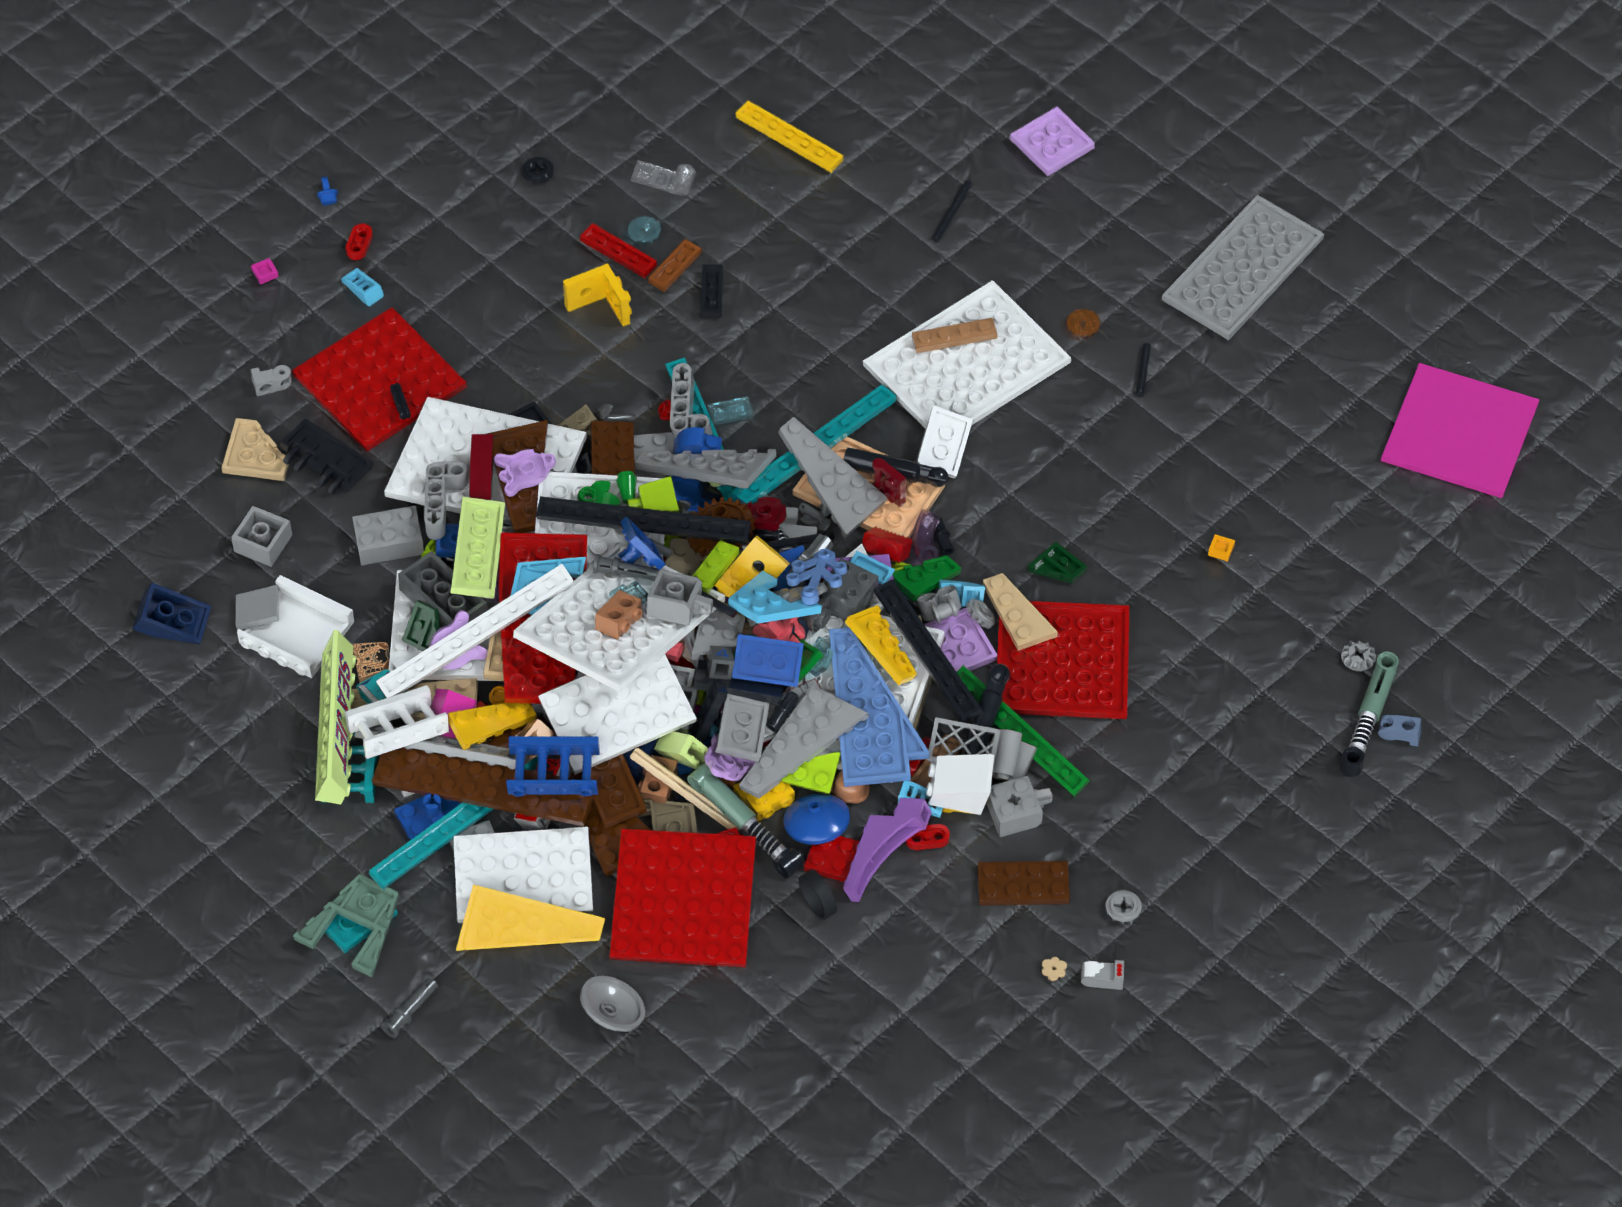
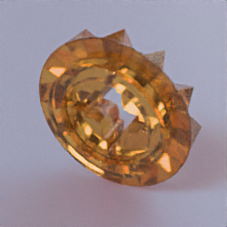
M1075 310L1068 316V331H1072L1074 336L1078 334L1082 338L1084 335L1091 337L1093 333H1097L1100 327V319L1091 310ZM1083 319H1085L1086 322L1085 327L1081 326V322H1083Z

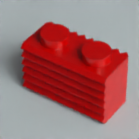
M876 526L864 533L862 545L867 553L873 555L889 554L890 561L900 564V562L902 563L908 559L913 540L911 538L908 539V537L905 538L904 535L900 536V534L889 533L885 529L881 530V528Z

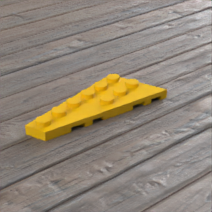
M473 885L456 951L599 941L605 918Z

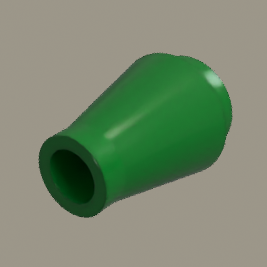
M623 471L617 474L616 483L623 504H627V499L635 498L637 477L632 471Z

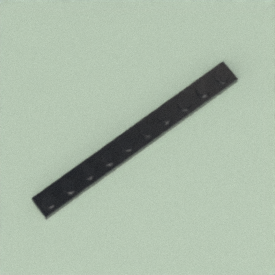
M540 496L536 517L539 520L623 529L620 522L627 516L642 532L721 540L748 544L751 530V521L542 496Z

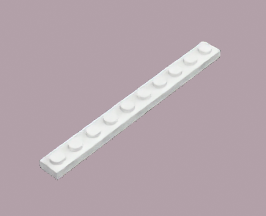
M563 564L557 566L376 681L377 685L386 698L403 693L572 586L574 580Z

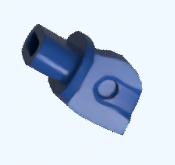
M327 176L321 177L323 191L317 193V198L321 200V205L326 206L337 203L336 196L338 195V190L330 189Z

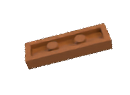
M684 239L648 277V283L665 292L701 254V248Z

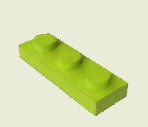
M721 540L693 574V577H697L702 582V591L706 593L711 591L738 556L739 547Z

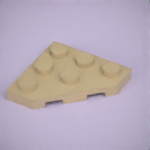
M236 418L223 461L222 473L284 481L289 464L283 463L285 455L279 451L277 445L268 434L266 435L256 420Z

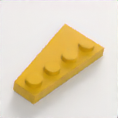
M878 605L848 616L845 623L898 685L915 678L917 673L906 653L899 649V641L896 636H892L888 629L890 625L886 619H882L880 615L881 609Z
M501 703L450 712L447 715L448 723L464 751L476 742L477 744L483 743L488 737L493 735L497 737L509 728L513 730L535 720L537 714L529 703Z

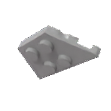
M716 609L699 624L692 651V659L697 660L699 655L709 654L710 646L732 647V651L735 652L738 634H743L746 616L737 611L736 616L731 618Z

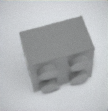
M252 506L231 537L234 552L272 567L292 537L290 520Z

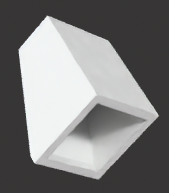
M994 755L937 756L935 763L930 764L928 777H932L931 783H928L926 796H929L928 805L981 815L990 795Z

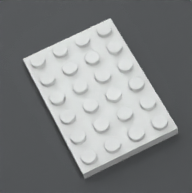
M665 654L621 692L585 675L539 695V700L556 736H599L600 755L592 756L591 767L697 721ZM571 755L569 763L574 774L582 772L583 756Z
M588 827L454 836L458 923H463L473 885L586 914H593Z

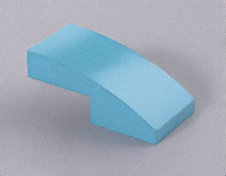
M939 580L938 590L949 585L956 587L962 607H967L966 604L970 599L982 602L984 600V585L962 581Z

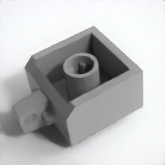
M660 569L647 596V616L689 626L694 613L711 614L713 599L701 596L702 582L697 577Z
M1028 776L992 785L986 805L999 837L1039 826L1042 823L1043 816L1041 808L1045 804L1051 803L1053 796L1050 788L1042 790L1033 789Z

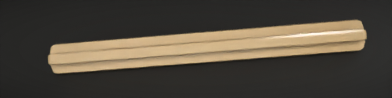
M636 748L630 756L632 760L727 829L736 827L707 797L696 792L688 783L640 748Z

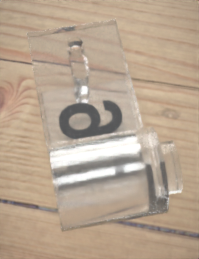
M638 160L631 181L685 196L690 192L696 171L689 164L679 165L675 172Z

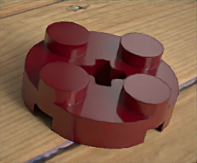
M761 497L758 498L756 503L752 504V501L746 504L747 509H750L755 523L753 524L755 529L776 531L780 528V524L786 520L785 504L782 505L781 500L777 498Z

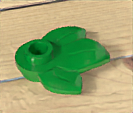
M596 481L591 487H583L577 495L578 501L610 505L620 504V500L608 492L611 486L609 481Z

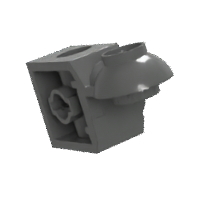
M840 558L838 562H845L847 564V573L841 575L843 584L840 587L833 588L829 585V582L824 580L828 590L819 595V601L817 602L822 606L821 613L802 616V619L806 620L809 630L812 633H816L820 628H824L831 615L846 621L848 616L865 610L875 596L874 588L878 587V575Z

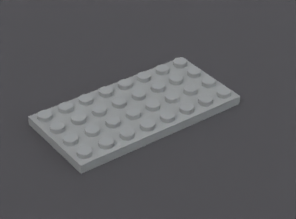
M1257 195L1163 293L1162 300L1227 340H1230L1323 240L1324 233Z

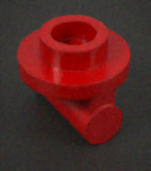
M665 400L658 408L661 420H670V400Z

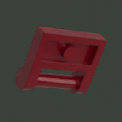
M875 459L872 463L874 470V482L872 485L883 493L889 502L895 503L898 507L903 506L906 503V477L883 459Z

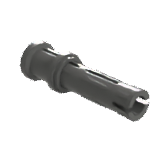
M596 554L593 566V573L603 572L611 574L613 577L620 574L655 581L660 571L658 568L621 562L617 557H614V559L600 557V554Z
M427 978L402 1007L395 1008L394 1014L387 1021L381 1023V1027L386 1034L392 1038L399 1036V1031L405 1024L408 1025L411 1022L412 1015L437 990L438 985L435 981Z

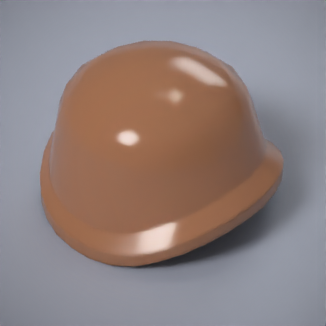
M842 770L833 781L831 795L840 798L845 803L858 804L868 797L869 785L844 787Z

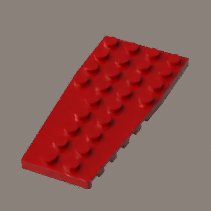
M501 533L499 603L511 596L517 564L520 562L586 557L583 573L587 571V535ZM529 613L501 630L505 703L541 704L539 695L575 680L576 669L513 637L514 630L532 616Z

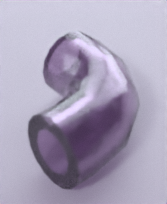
M924 509L918 515L912 536L913 551L922 564L926 560L938 557V550L934 546L933 539L936 527L940 521V517Z

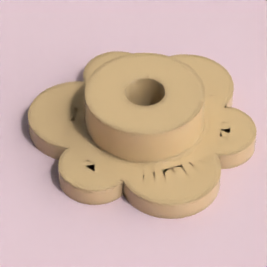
M1053 957L1051 960L1045 959L1042 962V974L1048 976L1050 981H1056L1059 977L1065 976L1067 963L1059 961L1057 957Z

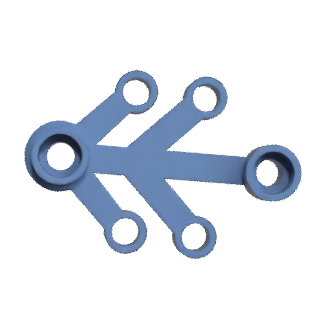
M820 549L814 554V558L805 562L796 560L792 562V573L786 576L789 586H796L800 582L811 578L809 585L805 586L801 592L803 604L813 605L819 601L817 587L821 577L829 582V585L833 588L840 587L843 584L841 575L847 573V564L845 562H837L833 551ZM816 565V567H814V568H812V569H810V570H808V571H805V569H808V568L813 567V566ZM831 567L834 569L835 574H832L826 568Z

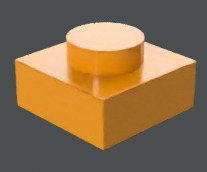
M1215 534L1208 550V556L1228 562L1235 546V540Z

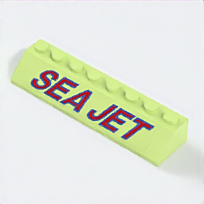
M333 630L322 652L315 800L341 805L344 798L349 796L351 787L347 781L351 774V765H348V759L351 758L352 747L349 746V741H351L353 733L350 734L347 730L345 711L352 710L351 705L354 700V692L351 691V687L355 681V673H352V668L355 666L356 656L353 655V645L338 630Z

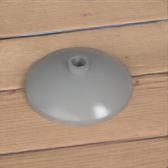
M609 976L592 977L585 982L581 989L580 1000L584 1010L593 1021L604 1028L613 1031H630L637 1028L645 1017V1006L641 997L632 987L619 979Z

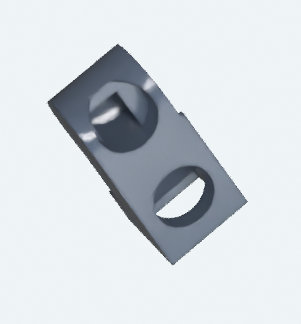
M1384 715L1381 717L1378 735L1385 740L1407 741L1411 746L1418 747L1422 731L1421 718Z

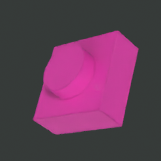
M270 258L251 265V270L260 285L279 277L278 271Z

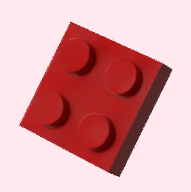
M839 836L832 841L812 845L804 865V871L815 870L820 876L844 882L848 877L850 865L854 860L857 845L860 841Z

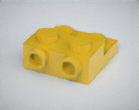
M781 781L759 799L741 790L739 786L741 782L733 786V791L756 814L757 822L771 817L774 812L781 808L789 807L795 801V791L789 784Z

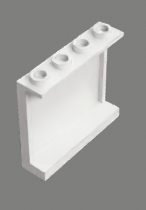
M279 575L275 581L279 588V621L247 628L245 631L238 629L239 643L246 649L257 651L265 658L269 657L283 667L287 666L294 669L299 675L313 678L321 667L322 652L333 630H338L344 636L354 623L353 610Z

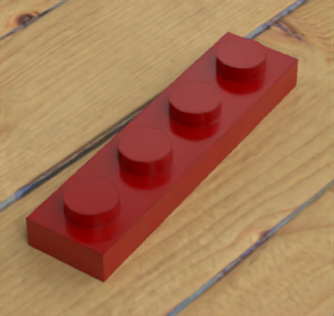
M593 223L580 235L581 242L644 279L657 266V260Z

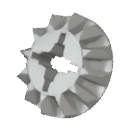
M970 599L966 606L968 608L967 611L971 614V618H974L981 627L991 628L995 624L994 614L991 609L980 600Z
M1360 639L1357 642L1350 641L1348 645H1344L1341 659L1349 669L1365 671L1370 669L1376 661L1375 649L1370 647L1368 642L1362 643ZM1358 651L1359 654L1363 653L1362 658H1360L1359 656H1355V652Z
M1126 890L1112 893L1107 898L1105 906L1107 915H1110L1113 921L1117 920L1122 924L1128 921L1132 923L1135 918H1139L1142 910L1139 897ZM1123 901H1125V905L1127 908L1126 912L1122 913L1121 908H1119L1123 904Z

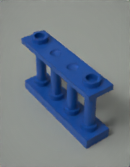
M509 736L510 755L516 756L515 780L506 781L508 794L514 796H523L525 794L598 795L597 780H591L592 756L600 755L599 736ZM526 755H538L537 780H524ZM549 755L561 756L559 780H546L547 756ZM571 755L583 756L582 780H568L569 758Z

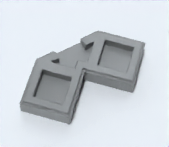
M786 507L787 517L781 526L787 538L817 534V527L797 525L799 508ZM805 544L803 547L808 548L811 544Z

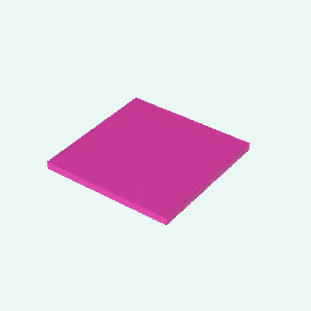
M1419 363L1382 454L1381 461L1503 499L1540 399Z

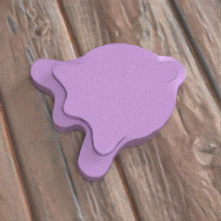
M527 449L513 455L496 454L494 462L495 465L505 469L499 473V478L506 483L504 488L505 494L512 497L524 488L533 487L543 482L550 470L555 466L556 459L552 454L542 452L539 454L534 453L533 449Z
M463 610L458 611L451 624L440 628L434 633L429 647L466 625L469 620L468 613ZM478 644L442 668L453 670L464 666L467 662L474 659L484 660L487 657L488 651Z
M718 734L714 735L711 739L712 746L709 747L704 755L705 763L714 776L727 780L738 781L742 779L745 773L749 772L753 767L755 761L716 753Z

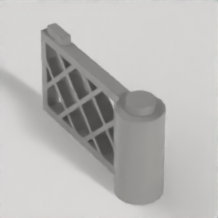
M935 717L929 746L930 759H927L928 762H931V764L935 763L936 757H932L933 750L940 744L948 752L946 756L953 755L962 748L965 749L968 755H972L966 746L977 739L983 748L977 754H983L984 752L990 754L988 750L992 748L991 754L994 755L992 774L996 775V779L1009 781V778H1014L1022 733ZM938 725H948L952 733L942 739L937 732ZM964 728L970 729L974 735L973 738L965 743L957 734ZM985 733L995 734L994 742L987 747L984 746L979 738ZM955 735L961 746L951 752L944 742ZM936 736H937V738H938L940 741L935 744V740H936Z

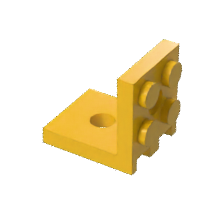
M608 263L563 280L564 302L568 312L606 298L622 326L630 324L632 311L629 302H631V297L627 290H623L621 279L619 276L614 275Z
M756 535L714 586L717 587L718 592L729 598L762 572L754 568L755 561L763 562L765 566L763 571L776 579L790 563Z

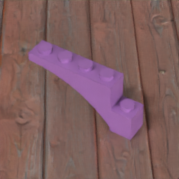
M900 798L897 807L894 809V816H869L867 824H865L861 841L857 845L856 855L851 862L848 877L843 885V889L851 902L860 901L874 873L895 849L917 832L926 830L932 811L925 799Z

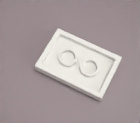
M933 406L916 461L922 465L945 468L948 472V477L955 479L973 419Z

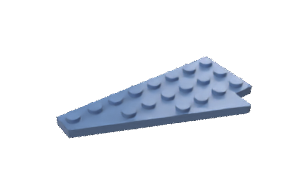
M849 627L829 629L835 696L867 712L869 718L865 721H860L853 726V730L849 733H844L839 737L844 787L911 780L909 761L930 759L928 749L854 632Z

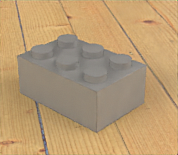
M416 506L352 517L361 565L418 556L424 552Z

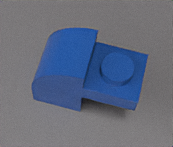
M686 428L676 436L673 454H680L687 450H691V454H702V450H721L722 438L705 434V428Z

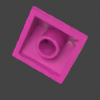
M437 689L430 708L435 715L445 712L448 714L450 712L475 708L477 701L451 690ZM450 725L449 732L440 735L445 737L456 738Z

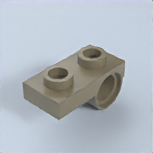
M584 405L558 426L584 431L587 436H590L591 421L598 420L590 408Z

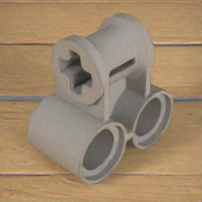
M953 585L942 587L936 594L927 593L921 595L917 599L923 620H936L938 624L941 623V620L948 617H957V611L962 607L956 587Z

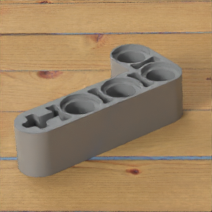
M680 363L673 369L670 427L674 439L682 430L691 427L705 428V434H713L709 418L704 414H693L695 381L691 367L686 363Z
M434 462L426 467L424 522L426 534L430 539L437 540L445 535L447 490H459L468 485L466 465L462 462Z

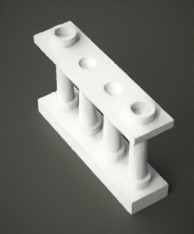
M427 685L345 711L348 732L351 734L360 731L365 738L363 743L366 759L449 732L447 713L435 715L430 708L432 704L431 692ZM422 711L426 719L415 722L410 714ZM402 718L406 725L394 729L390 721ZM381 724L386 732L373 735L369 728Z

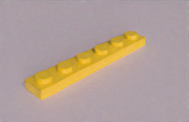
M747 101L736 112L737 119L831 173L843 161L842 154L750 101Z

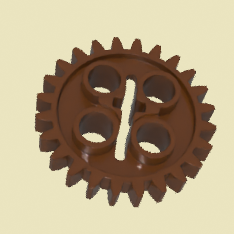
M721 497L720 501L716 502L713 498L712 504L709 505L705 501L704 508L698 506L699 512L691 513L751 521L749 538L753 537L752 531L755 530L754 518L750 509H747L746 504H741L738 499L733 502L732 497H730L725 502L724 498ZM686 537L690 547L693 548L695 553L699 552L702 558L706 554L708 556L719 542L716 540ZM726 542L739 547V550H744L741 543Z

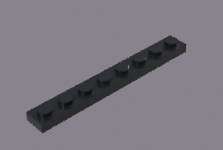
M891 579L874 588L875 595L960 720L964 723L981 714L982 708L894 580Z

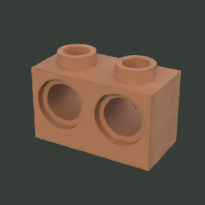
M618 590L595 614V630H599L602 634L618 640L620 636L629 631L632 624L640 620L643 613L641 609L642 599Z
M652 755V758L675 775L678 774L677 760ZM644 768V781H640L638 785L643 801L645 799H653V802L660 803L669 801L673 789Z

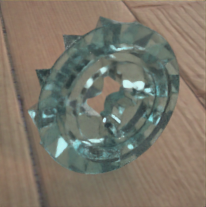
M642 216L631 221L628 226L630 238H633L635 243L640 241L644 245L645 242L649 241L652 243L653 239H658L661 228L658 221L654 218ZM641 227H642L645 231L648 230V234H646V233H644V232H641Z

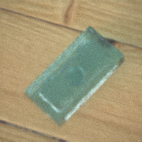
M748 396L708 405V412L714 426L753 418V410Z

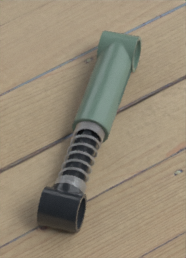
M1385 651L1377 657L1374 671L1358 712V724L1352 735L1351 743L1342 754L1340 769L1346 776L1355 777L1362 771L1366 751L1365 745H1368V740H1370L1369 736L1372 734L1371 731H1373L1372 726L1380 719L1397 673L1399 659L1392 652ZM1380 680H1382L1380 690H1377Z
M705 762L687 777L690 786L696 792L703 793L740 831L744 829L746 833L751 834L750 836H756V842H759V846H763V850H767L768 855L771 854L772 859L775 860L774 867L781 876L789 879L805 864L803 856L792 847L786 848L779 844L778 839L775 840L773 838L774 835L771 836L769 834L770 831L767 832L765 827H762L761 823L757 822L756 814L719 777L712 774Z

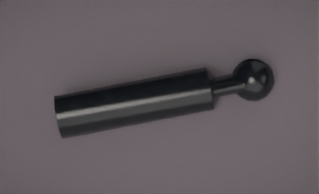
M849 447L845 451L844 461L856 471L874 474L872 463L875 459L881 458L905 476L908 482H922L931 484L934 487H942L948 481V472L940 466L922 465L917 461Z
M995 664L990 669L986 688L982 691L978 702L982 708V713L973 717L971 724L993 728L1003 700L1002 695L1006 683L1011 675L1006 665ZM970 729L965 742L974 737ZM985 733L979 737L985 747L991 733ZM977 739L966 746L972 755L983 750ZM962 748L960 755H968L965 749Z

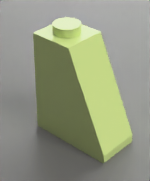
M671 732L658 739L654 750L664 758L677 760L680 764L697 769L705 762L704 755L708 748L691 735Z

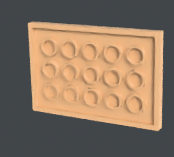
M846 437L831 448L843 460L847 447L886 455L849 437ZM857 471L871 484L874 482V474ZM805 473L793 489V496L820 508L821 501L810 485L808 476ZM906 481V503L898 507L895 503L886 500L860 527L869 531L877 526L881 530L885 529L889 533L900 534V536L904 535L905 538L908 537L909 539L945 488V485L934 487L927 483Z

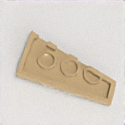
M1003 573L983 580L985 590L1018 651L1058 636L1056 629Z

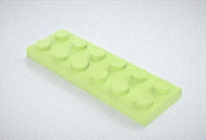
M462 497L451 585L452 594L494 599L505 502Z

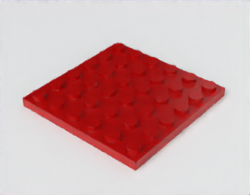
M393 307L292 370L293 376L366 452L416 421L427 397L447 401L467 388V382ZM391 384H401L407 406L410 409V418L400 419L390 392Z
M1029 601L1056 629L1058 636L1019 651L999 617L997 664L1006 665L1011 672L1010 679L1006 683L1002 695V701L1016 714L1127 719L1129 605Z
M621 829L610 959L746 967L756 836Z

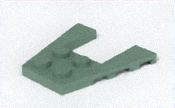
M359 874L339 892V896L334 901L327 903L321 913L316 917H312L299 933L296 932L293 935L294 940L314 949L337 914L373 930L351 964L353 969L372 977L399 899V893L388 887L383 890L374 880Z

